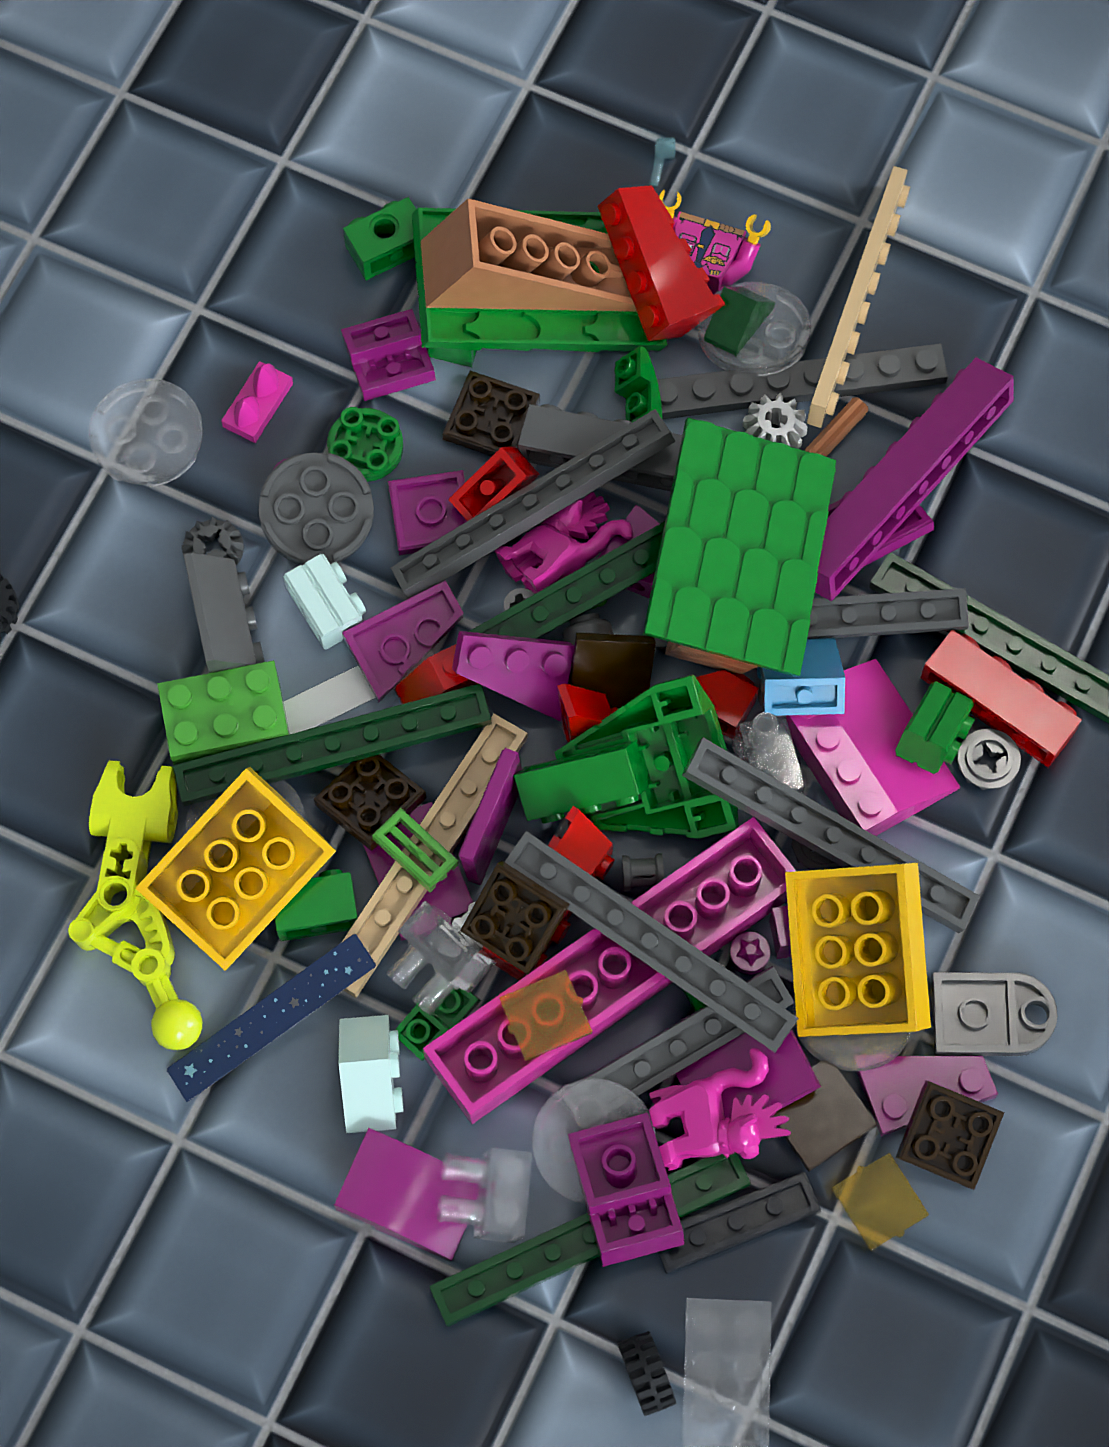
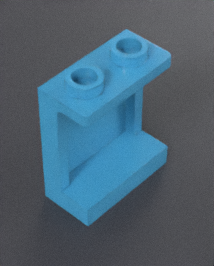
M835 638L807 639L799 677L757 667V677L759 679L762 678L764 716L844 714L845 674Z

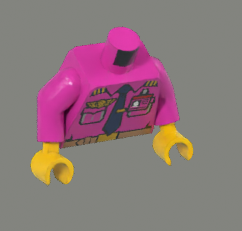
M663 190L659 196L662 202L665 195V190ZM677 192V203L674 206L668 207L664 204L675 222L673 230L678 238H685L692 249L689 252V256L697 268L703 267L710 279L707 285L712 293L720 294L724 286L733 285L750 272L760 248L759 238L769 233L771 229L770 221L766 220L762 231L756 233L753 229V223L757 218L756 214L751 215L747 219V231L680 211L678 216L675 217L674 210L680 206L682 201L680 193Z

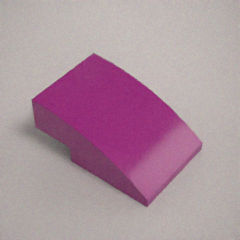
M648 1113L568 1134L576 1171L603 1267L684 1245L683 1228Z
M368 1128L334 1206L337 1211L370 1224L378 1231L452 1262L485 1183L416 1148Z

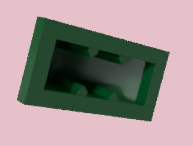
M724 286L721 298L725 305L713 313L704 335V341L737 356L775 308V302L744 287Z

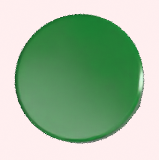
M349 407L343 410L341 417L332 425L328 434L327 448L328 453L342 457L353 464L362 473L366 481L370 482L387 476L397 467L403 454V437L399 423L394 417L373 408Z

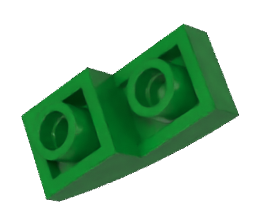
M640 345L616 361L614 370L615 393L626 399V420L632 423L654 409L662 418L661 396L655 370L646 348Z
M448 973L424 1002H418L395 1029L398 1030L399 1040L423 1061L425 1059L423 1048L464 1020L480 1003L481 999L452 973Z

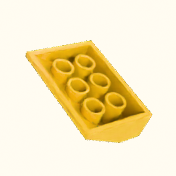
M249 767L237 777L135 889L226 971L336 850L274 788Z
M918 863L785 872L796 1017L799 1018L797 1021L798 1037L917 1032L930 1028L931 1021Z

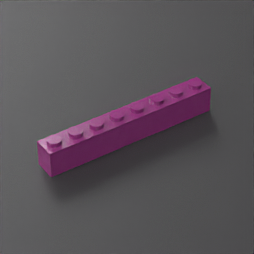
M976 357L966 368L958 371L953 383L943 393L940 392L935 396L929 409L921 417H916L912 421L904 436L898 442L894 441L889 446L880 462L876 466H871L865 472L862 481L855 489L845 493L839 506L827 519L815 593L832 602L1014 401V376Z

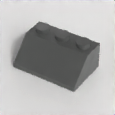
M198 553L183 554L209 673L265 662L261 643H253L250 630L258 628L253 606L245 608L243 595L250 594L245 571L238 573L234 559Z

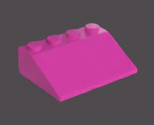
M873 659L844 670V714L783 715L776 717L838 814L877 836L960 789V785L945 762H943L938 773L932 774L918 767L917 762L910 763L896 755V747L913 714L877 659Z

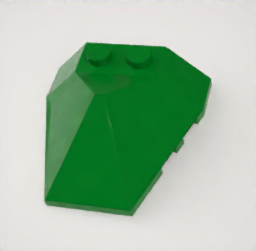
M694 674L655 684L601 720L602 723L592 726L554 752L556 759L636 740L649 786L638 795L639 800L623 806H616L615 801L602 803L600 810L584 814L599 830L622 832L633 830L650 832V834L655 835L667 833L687 835L688 838H703L733 831L739 827L738 807L682 776L698 742L702 738L727 751L714 704Z

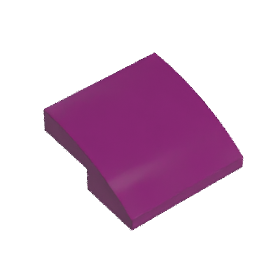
M413 309L341 329L364 401L436 380L435 371L425 347H422L421 330Z

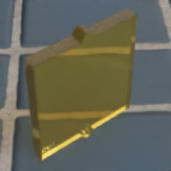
M566 970L499 997L510 1024L508 1032L515 1035L525 1061L592 1034V1029L582 1009L583 998L577 997Z
M890 1153L865 1168L858 1166L855 1174L832 1187V1191L870 1251L895 1236L898 1238L903 1237L906 1229L929 1216V1213Z

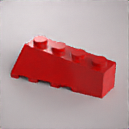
M652 185L618 188L597 205L648 341L682 337L725 305L721 296L713 294L707 283L710 279L703 267L697 268L689 256V252L692 249L685 238L680 239L673 230L675 222Z
M572 806L565 817L568 820L567 831L562 838L554 835L548 846L594 878L604 879L615 862V859L611 857L613 843L578 808ZM568 909L533 971L547 962L548 956L545 955V952L552 942L559 944L568 932L571 924L567 920L572 914ZM483 946V955L486 960L517 980L527 976L526 973Z

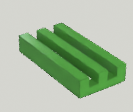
M402 808L396 811L372 835L373 840L429 892L436 887L439 881L442 882L447 877V873L451 869L454 870L458 866V860ZM401 822L444 863L439 867L395 825ZM387 833L391 834L433 874L429 877L385 835Z

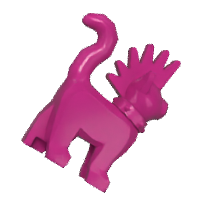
M591 492L583 500L579 499L545 519L540 526L527 532L512 547L500 546L495 552L506 574L515 582L521 580L525 589L536 594L584 567L589 560L606 549L610 539L614 536L621 535L626 540L633 537V528L629 522L620 519L611 520L598 529L597 524L608 520L605 513L610 508L602 496L596 497L595 493ZM594 535L586 543H580L577 541V539H589L590 536Z
M751 1048L749 1050L752 1068L748 1071L733 1067L717 1071L710 1077L695 1080L687 1085H673L649 1093L650 1099L654 1103V1106L649 1109L652 1125L655 1128L667 1127L670 1120L676 1117H680L683 1123L685 1134L659 1147L664 1166L669 1171L682 1169L684 1159L692 1157L707 1158L723 1154L728 1158L730 1154L738 1153L743 1159H752L759 1154V1143L761 1140L784 1137L791 1134L787 1129L776 1128L788 1122L789 1118L787 1116L772 1117L782 1108V1104L778 1102L765 1108L769 1100V1096L766 1094L754 1105L752 1095L748 1094L745 1097L743 1105L739 1098H734L731 1119L724 1116L721 1095L723 1090L730 1087L751 1088L764 1081L769 1071L767 1056L760 1049Z

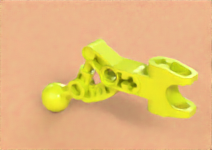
M109 760L98 787L93 794L89 816L90 834L107 837L97 891L76 919L70 923L68 934L82 950L92 951L98 949L111 956L112 963L133 973L147 988L156 1008L151 1020V1029L155 1040L166 1049H186L194 1044L201 1034L203 1025L201 1013L194 1004L187 1000L178 999L169 979L175 950L168 925L163 914L135 889L146 877L151 843H171L174 838L178 819L177 780L174 768L172 766H161L151 790L144 795L131 797L125 794L124 767L120 765V761ZM128 854L132 855V859H127ZM120 860L124 861L123 867L119 863ZM120 891H126L127 896L124 902L112 906V897ZM132 921L137 924L144 937L145 948L140 949L124 940L119 944L108 938V936L123 923Z

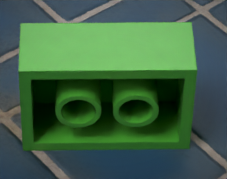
M274 660L157 683L169 753L173 765L290 734L279 676Z

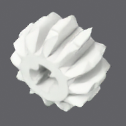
M781 393L776 396L775 401H771L764 394L761 397L760 404L752 402L749 406V415L744 417L743 427L746 429L745 433L752 436L783 443L789 447L799 449L802 445L801 438L807 434L808 426L803 423L806 414L804 410H796L797 402L795 398L784 403ZM771 425H779V428H773Z

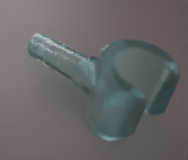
M659 138L656 140L654 168L649 186L652 185L653 188H658L664 159H675V138Z

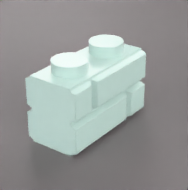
M324 554L305 562L303 566L300 565L283 576L286 589L323 649H328L344 639L342 632L363 622L362 614L366 613V609L356 592L348 594L343 586L347 579L341 567L336 561L330 564Z

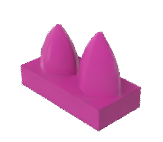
M259 361L221 420L223 428L256 443L293 385L292 377L275 369L271 364Z

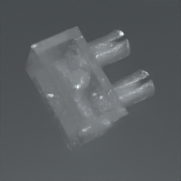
M763 712L758 714L753 721L740 723L737 738H732L734 755L803 794L805 785L786 715L774 716L771 713Z
M424 901L398 930L408 941L410 947L386 971V974L391 978L393 977L392 980L401 988L407 989L410 982L429 962L434 967L435 974L412 997V1000L416 1004L420 1003L418 1006L432 1016L436 1008L454 988L456 990L461 988L470 993L497 962L472 938L461 932V927L444 911Z
M493 1147L485 1152L481 1158L445 1153L442 1166L446 1168L442 1170V1180L449 1179L478 1183L479 1191L477 1200L441 1194L438 1208L442 1209L441 1212H437L438 1222L446 1221L474 1225V1238L516 1243L525 1237L532 1153Z

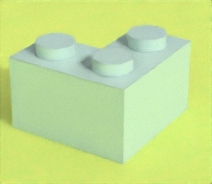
M389 1015L339 1019L338 1063L346 1133L367 1132L368 1128L375 1131L396 1129V1113L403 1112L402 1087L394 1088L393 1078L400 1077L398 1030L390 1031Z

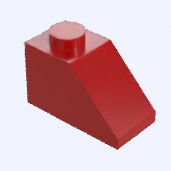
M515 446L501 447L448 500L466 521H469L531 484L540 474Z
M456 644L428 657L395 687V691L402 704L478 684L452 670Z
M725 670L696 677L714 704L722 734L734 740L756 703L759 688L755 687L753 681L747 676L738 673L731 674Z
M565 683L557 685L562 728L567 743L592 726L602 723L601 720L618 710L617 707L610 709L606 695L603 693Z

